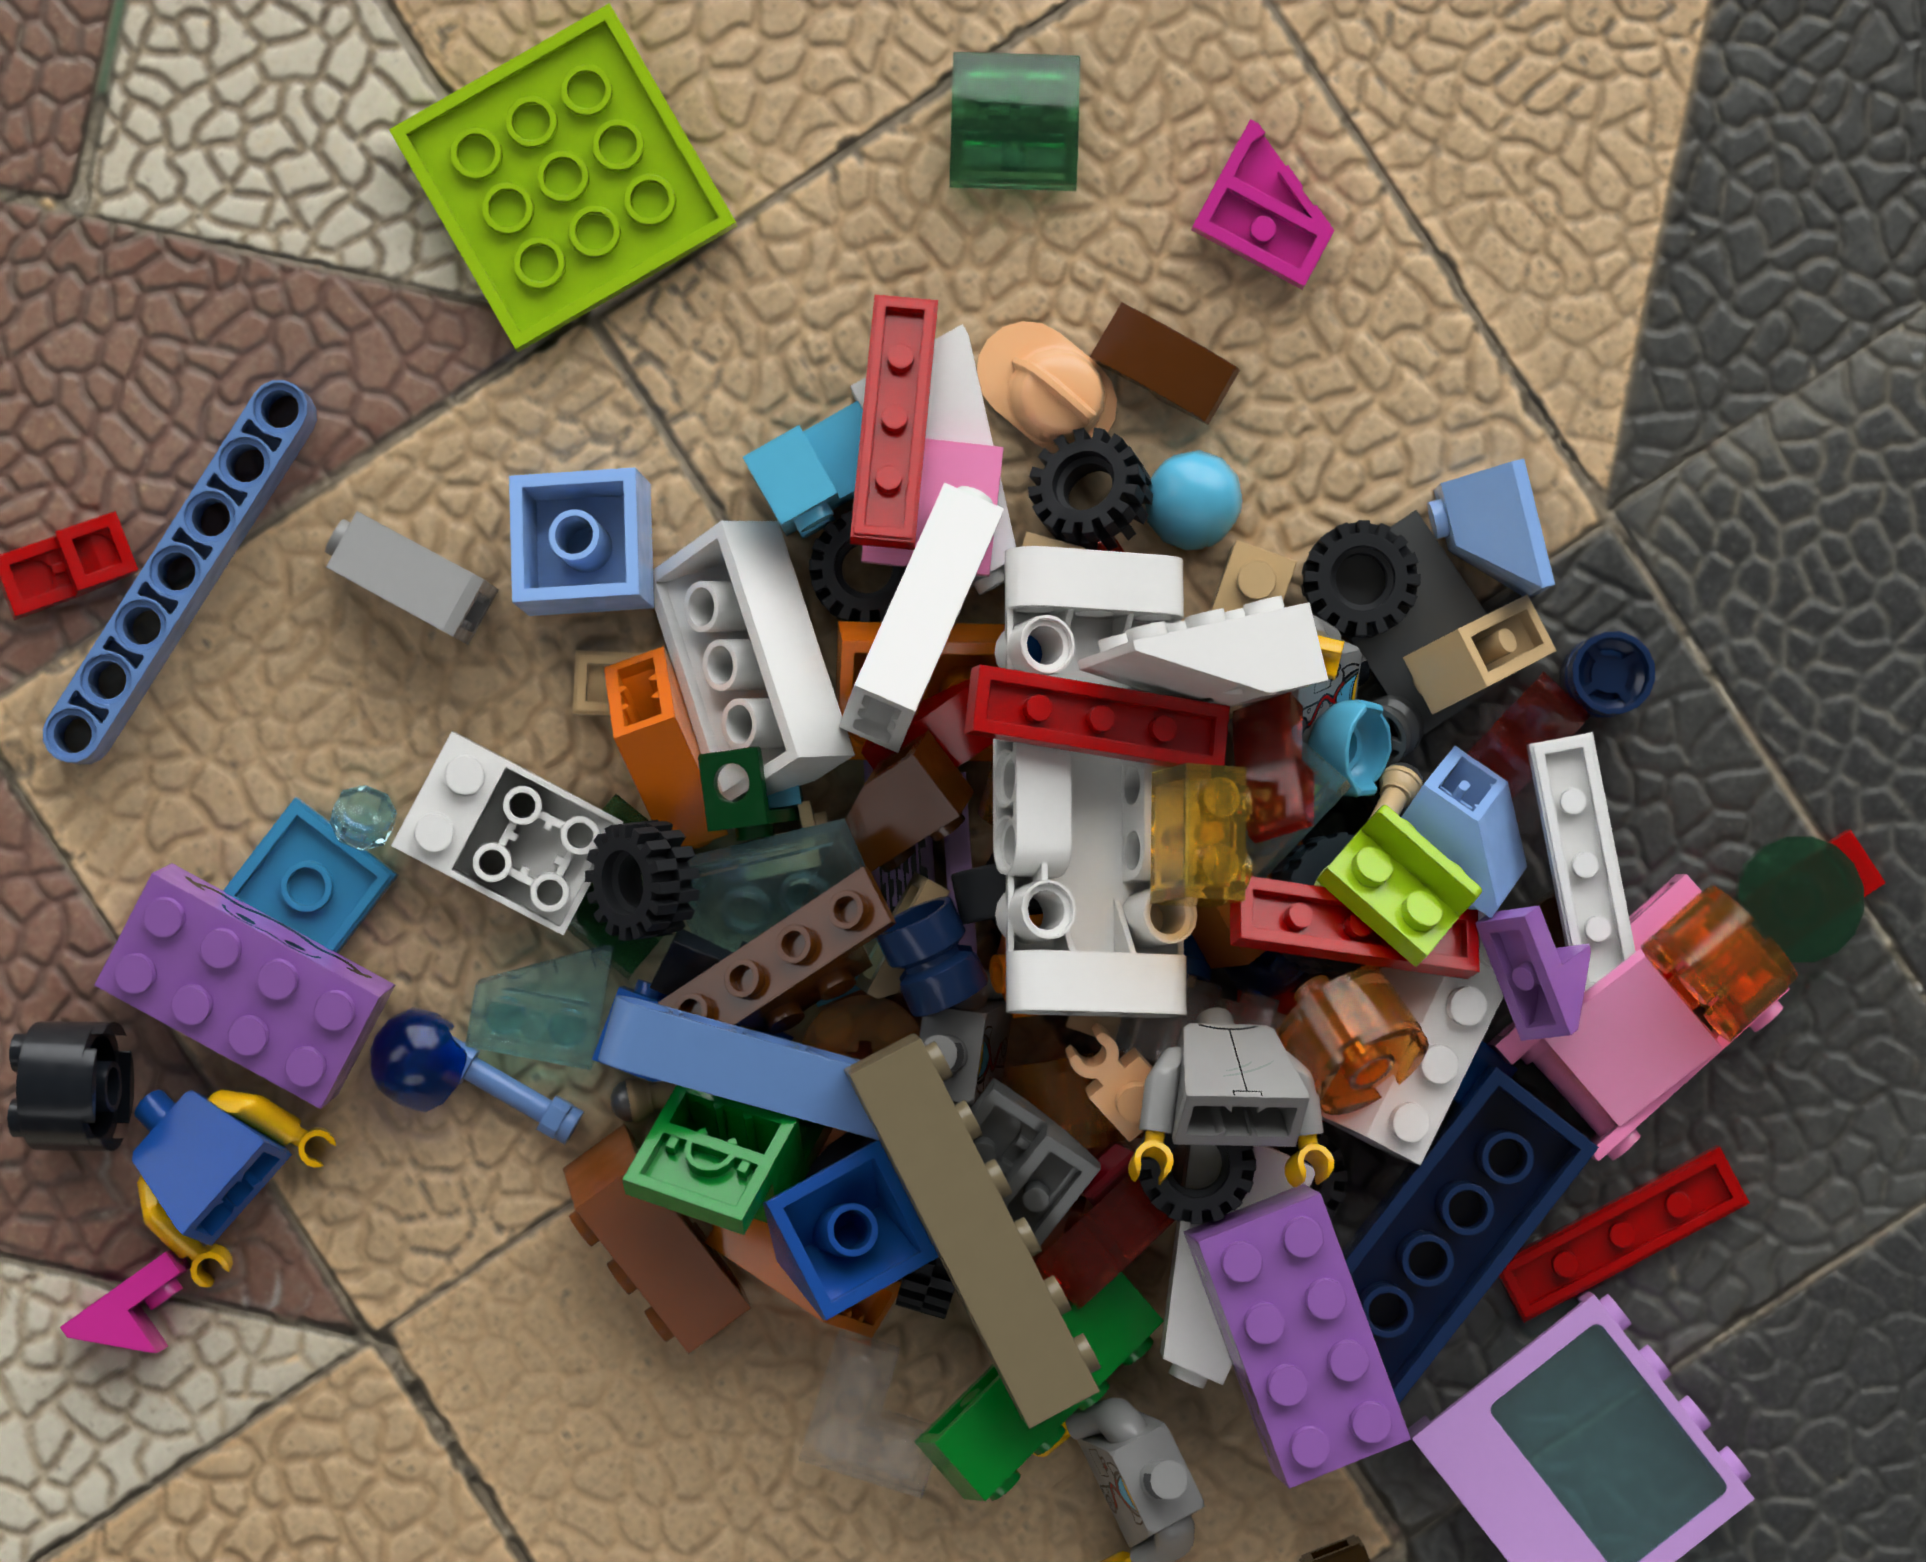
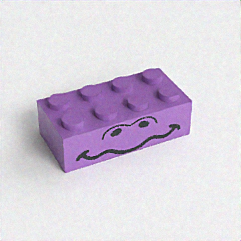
M171 863L151 874L94 986L321 1109L339 1094L395 984L342 955L325 948L320 943Z
M1302 1184L1228 1213L1224 1216L1225 1218L1216 1222L1213 1220L1183 1231L1272 1473L1290 1489L1411 1440L1321 1193Z

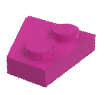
M1252 119L1249 120L1191 231L1301 290L1305 287L1335 231L1318 206L1313 205L1304 193L1303 185L1289 165L1285 166L1265 137V131L1260 124Z

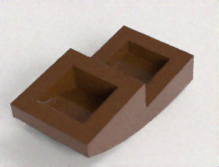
M1121 302L1090 355L1091 359L1099 366L1148 390L1156 399L1206 425H1209L1240 372L1235 365L1202 345Z

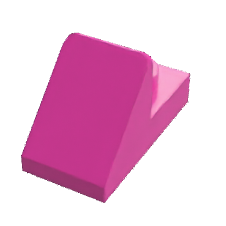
M168 1250L60 1328L67 1338L158 1353L166 1349L168 1344L140 1304L145 1301L152 1311L183 1289L177 1278L188 1271L191 1266L185 1257L178 1258L171 1250Z

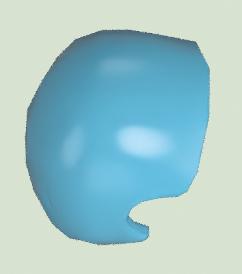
M1202 450L1181 453L1168 458L1154 472L1151 477L1152 484L1148 485V488L1153 493L1152 505L1145 504V509L1148 513L1147 523L1163 542L1184 550L1212 547L1225 537L1241 513L1243 500L1238 475L1223 458Z
M1346 700L1333 704L1316 719L1308 740V763L1315 778L1328 790L1348 797L1372 796L1376 794L1377 786L1374 783L1377 782L1384 772L1392 752L1390 725L1382 714L1384 709L1382 705L1364 700Z

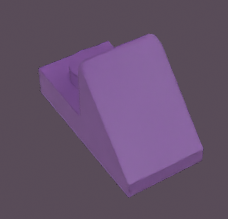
M1539 905L1496 911L1492 918L1486 915L1475 923L1521 1041L1569 1036L1576 1032L1579 1027L1591 955L1590 945L1580 944L1556 948Z

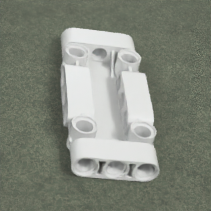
M1022 546L1007 549L1005 551V631L997 639L994 652L998 667L1147 692L1079 670L1077 660L1099 653L1098 640L1124 634L1128 629L1155 622L1165 621L1166 625L1180 622L1184 618L1183 559L1169 555L1048 546ZM1029 635L1033 636L1041 646L1042 658L1040 663L1036 662L1028 652L1027 641ZM993 739V852L996 868L1000 874L1006 875V892L999 899L995 912L997 926L1002 935L1006 937V1013L1134 1018L1187 1016V956L1184 955V940L1191 935L1196 927L1198 915L1195 902L1190 894L1183 889V882H1187L1192 878L1198 862V772ZM1032 897L1039 902L1043 911V920L1039 928L1033 924L1028 913L1029 901ZM1153 903L1159 907L1163 916L1160 932L1155 929L1150 918V910Z

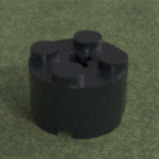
M40 1021L34 1023L27 1033L14 1034L9 1049V1060L12 1070L17 1072L16 1098L11 1100L7 1115L11 1136L24 1137L27 1144L34 1150L115 1151L118 1149L124 1138H113L117 1123L130 1122L134 1101V1064L131 1051H119L115 1037L127 1036L124 1028L117 1022Z

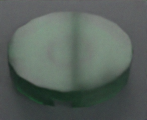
M1813 836L1781 837L1760 846L1743 864L1737 878L1734 913L1744 936L1762 953L1785 962H1816L1837 953L1855 935L1864 913V885L1854 863L1836 845Z

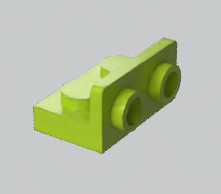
M1382 805L1317 878V881L1415 967L1429 955L1456 920L1482 893V888L1459 865L1449 860L1417 832L1410 822L1401 818L1387 805Z

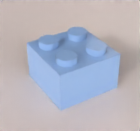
M636 467L509 476L512 603L528 616L654 608L651 484Z

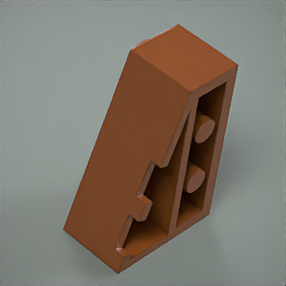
M623 1124L563 1168L575 1211L569 1215V1218L579 1234L591 1247L600 1241L613 1257L607 1263V1266L624 1291L630 1295L638 1289L651 1305L644 1312L661 1338L668 1342L676 1337L689 1354L750 1310L751 1306L743 1286L720 1254L705 1243L707 1237L696 1221L692 1222L687 1215L625 1194L622 1179L638 1151L634 1143L635 1137L627 1126Z

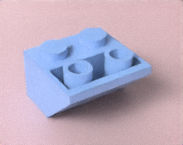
M1454 746L1423 784L1401 818L1410 822L1417 832L1449 860L1459 865L1482 888V893L1468 909L1481 911L1489 918H1492L1526 870L1527 863L1508 781L1457 746Z

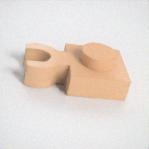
M1096 1023L1091 1029L1098 1042L1102 1044V1047L1095 1056H1081L1072 1045L1065 1049V1053L1077 1074L1085 1078L1095 1079L1084 1088L1089 1099L1120 1133L1131 1142L1143 1132V1130H1139L1144 1084L1153 1066L1135 1047L1119 1058L1118 1046L1111 1032L1105 1026Z

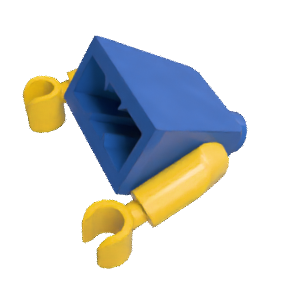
M220 1089L207 1097L194 1090H190L184 1093L175 1103L163 1090L152 1091L139 1102L134 1112V1116L150 1132L132 1154V1162L141 1174L137 1187L143 1221L178 1258L188 1257L192 1261L190 1273L197 1285L205 1288L212 1287L215 1281L209 1273L204 1271L201 1261L208 1258L215 1259L225 1271L230 1272L233 1260L229 1250L222 1245L214 1244V1242L292 1156V1153L284 1146L289 1143L298 1147V1154L301 1160L307 1166L317 1168L324 1166V1164L306 1154V1142L315 1136L325 1138L334 1146H336V1141L333 1135L324 1128L313 1127L308 1130L300 1126V1118L262 1095Z

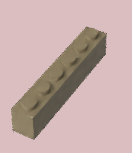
M912 1033L843 1069L1017 1412L1030 1429L1100 1392L1091 1373L1101 1369L1098 1359L1085 1335L1082 1333L1073 1338L1066 1326L1062 1315L1072 1310L1054 1275L1043 1280L1032 1258L1042 1252L1041 1247L1024 1217L1013 1221L1003 1201V1198L1012 1194V1190L995 1159L986 1163L983 1162L973 1142L974 1139L983 1135L965 1100L954 1105L943 1081L953 1077V1074L937 1043L934 1041L925 1046L922 1039L915 1033Z

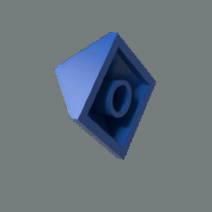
M879 1140L866 1145L763 1202L777 1262L823 1320L834 1317L939 1257Z

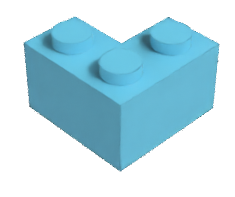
M858 401L805 431H802L800 425L743 456L748 470L786 536L797 530L802 538L815 534L822 530L829 522L836 520L832 510L854 499L863 409Z

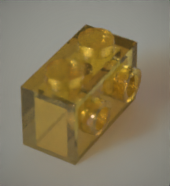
M1184 763L1152 772L1150 904L1212 908L1245 901V890L1250 883L1252 873L1251 859L1246 852V823L1252 811V795L1250 789L1246 786V767Z

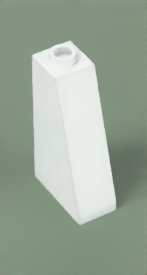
M962 324L935 339L926 438L993 446L970 338ZM866 378L850 386L854 399L859 402L862 409ZM1001 477L997 506L1004 508V511L994 533L989 577L975 576L971 587L975 586L979 595L1005 583V551L1016 547Z
M944 483L854 684L839 724L840 728L894 752H899L1004 511V508L993 504L991 498L982 491L968 486L956 488Z
M1186 1145L1182 1186L1189 1189H1202L1211 1185L1218 1178L1222 1168V1159L1215 1145ZM1253 1146L1256 1159V1171L1253 1177L1254 1184L1250 1193L1246 1194L1242 1200L1243 1203L1236 1210L1294 1188L1288 1183L1284 1169L1287 1160L1291 1156L1269 1146ZM1304 1162L1306 1179L1303 1184L1310 1187L1315 1171L1312 1165ZM1177 1221L1160 1353L1164 1360L1172 1363L1168 1372L1172 1376L1204 1389L1208 1379L1223 1385L1232 1362L1183 1232L1201 1224Z

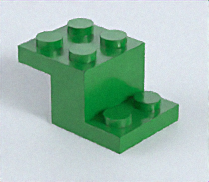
M676 1085L622 1179L626 1195L745 1235L753 1218L767 1223L763 1202L805 1180L812 1163L817 1159L833 1128Z

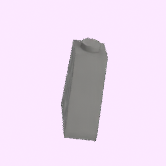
M358 511L351 522L345 519L340 521L325 549V552L332 556L326 568L469 645L499 590L483 578Z

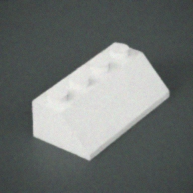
M720 521L653 570L654 608L701 754L759 746L762 751L767 796L813 782L855 755L848 732L839 727L842 714L778 521ZM731 763L720 771L717 783L722 796L732 802H737L744 798L749 789V777L744 768L738 764Z
M1481 911L1478 912V921L1486 916ZM1480 934V972L1469 979L1385 967L1379 970L1367 971V974L1348 977L1305 1064L1315 1074L1318 1081L1322 1120L1396 1159L1418 1165L1422 1164L1504 997Z

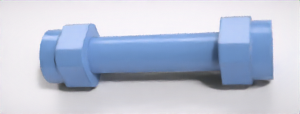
M452 1035L448 1038L439 1052L432 1069L458 1085L464 1080L470 1082L539 1122L536 1130L552 1139H556L564 1145L567 1143L581 1120L584 1111L558 1095L553 1100H550L479 1059L480 1050Z

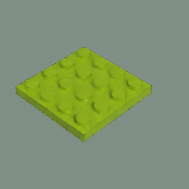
M610 3L389 129L517 352L522 351L738 227L737 222Z

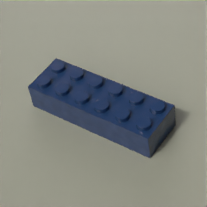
M1488 1065L1462 1100L1456 1103L1442 1121L1422 1164L1418 1165L1410 1162L1342 1250L1398 1405L1599 1148L1495 1066Z

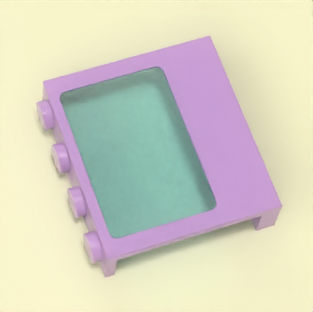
M1588 1290L1579 1293L1575 1297L1580 1304L1430 1421L1424 1415L1408 1428L1413 1442L1507 1562H1676L1755 1499L1743 1484L1752 1477L1749 1471L1728 1446L1718 1452L1703 1433L1712 1426L1709 1420L1688 1395L1678 1402L1663 1382L1672 1374L1648 1344L1639 1351L1623 1332L1632 1323L1609 1294L1598 1300Z

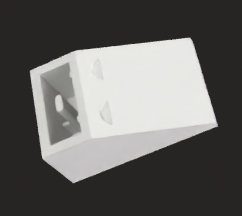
M1282 596L1251 602L1243 605V608L1224 612V608L1185 617L1184 621L1168 625L1165 624V621L1131 628L1126 630L1124 634L1098 640L1099 653L1077 660L1079 670L1150 693L1230 707L1270 699L1328 681L1310 602L1284 607Z
M451 731L391 846L564 935L591 882H585V871L594 870V864L586 860L589 850L598 849L593 842L598 834L606 833L604 828L623 824L624 821L472 740Z

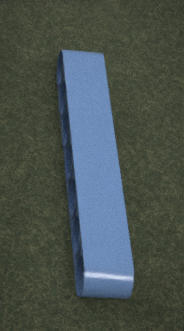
M272 380L261 385L253 394L47 717L43 727V742L47 751L56 759L78 765L93 764L101 760L109 752L315 427L317 409L313 400L295 384L285 380ZM291 396L296 398L299 407L296 420L284 428L273 427L269 420V411L272 404L282 397ZM259 450L264 458L262 473L257 479L250 482L239 481L235 473L237 459L246 451ZM224 503L230 513V521L227 528L216 536H207L201 527L203 512L213 504ZM180 557H189L195 566L193 582L182 590H173L167 581L168 568L174 560ZM153 610L158 614L161 621L160 632L154 641L148 644H140L133 635L134 621L141 613ZM118 664L125 672L126 685L118 696L107 699L100 691L99 677L106 667ZM84 718L89 723L92 738L84 750L73 753L65 743L64 733L67 726L73 720Z

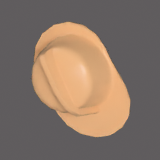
M1021 321L1002 327L987 339L978 356L977 374L982 396L998 414L1033 443L1043 449L1046 448L1051 453H1056L1059 448L1053 440L1062 434L1070 444L1075 442L1073 430L1084 428L1091 438L1093 437L1094 428L1105 429L1107 433L1109 432L1115 421L1117 398L1112 381L1095 361L1061 333L1043 323Z

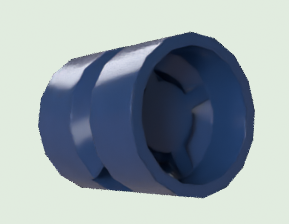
M1622 631L1603 632L1576 644L1565 656L1560 669V688L1566 701L1578 713L1591 718H1611L1639 707L1650 695L1655 682V662L1649 649L1637 637Z
M948 896L925 901L893 916L897 924L876 937L888 965L892 968L904 969L899 978L901 982L900 991L911 1014L915 1017L927 1016L950 1008L976 994L988 983V976L977 953L973 952L970 945L958 944L966 929L952 899Z

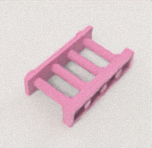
M1676 874L1629 916L1635 951L1637 952L1641 948L1646 956L1649 957L1650 953L1644 946L1662 930L1668 937L1675 934L1739 1006L1710 1031L1722 1049L1619 1127L1544 1038L1521 1041L1515 1024L1512 1021L1488 1043L1507 1064L1513 1065L1520 1058L1526 1065L1531 1062L1535 1064L1596 1132V1135L1590 1140L1599 1147L1591 1157V1159L1600 1161L1606 1155L1613 1161L1628 1151L1641 1137L1636 1128L1745 1029L1750 1027L1754 1032H1757L1769 1024L1784 1008L1778 1000L1790 990L1781 979H1768L1761 987L1757 988L1695 919L1694 916L1698 911L1691 904L1703 892L1687 874Z

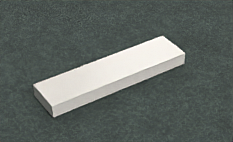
M1593 732L1526 745L1565 946L1589 944L1591 948L1585 991L1636 952Z

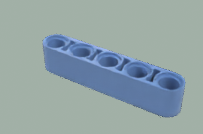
M616 996L598 1057L600 1062L627 1072L879 1140L843 1070L860 1061L859 1059L628 996Z

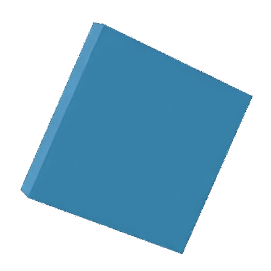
M295 797L223 891L320 943L325 948L339 953L397 878L398 874L300 798Z

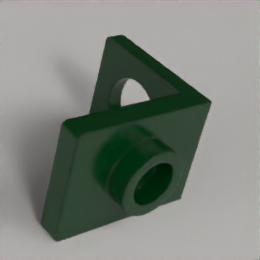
M759 746L705 753L698 756L708 832L735 828L736 841L775 836L773 823L800 820L798 807L769 811L762 751ZM731 763L738 764L744 768L749 777L748 792L744 798L737 802L724 798L719 791L717 783L720 771Z

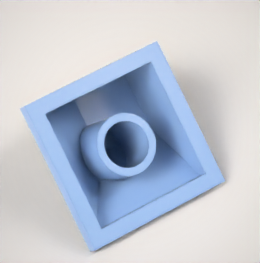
M1524 459L1511 461L1443 482L1434 489L1436 500L1427 502L1430 524L1436 539L1445 537L1449 552L1521 596L1527 594L1529 597L1535 596L1555 585Z

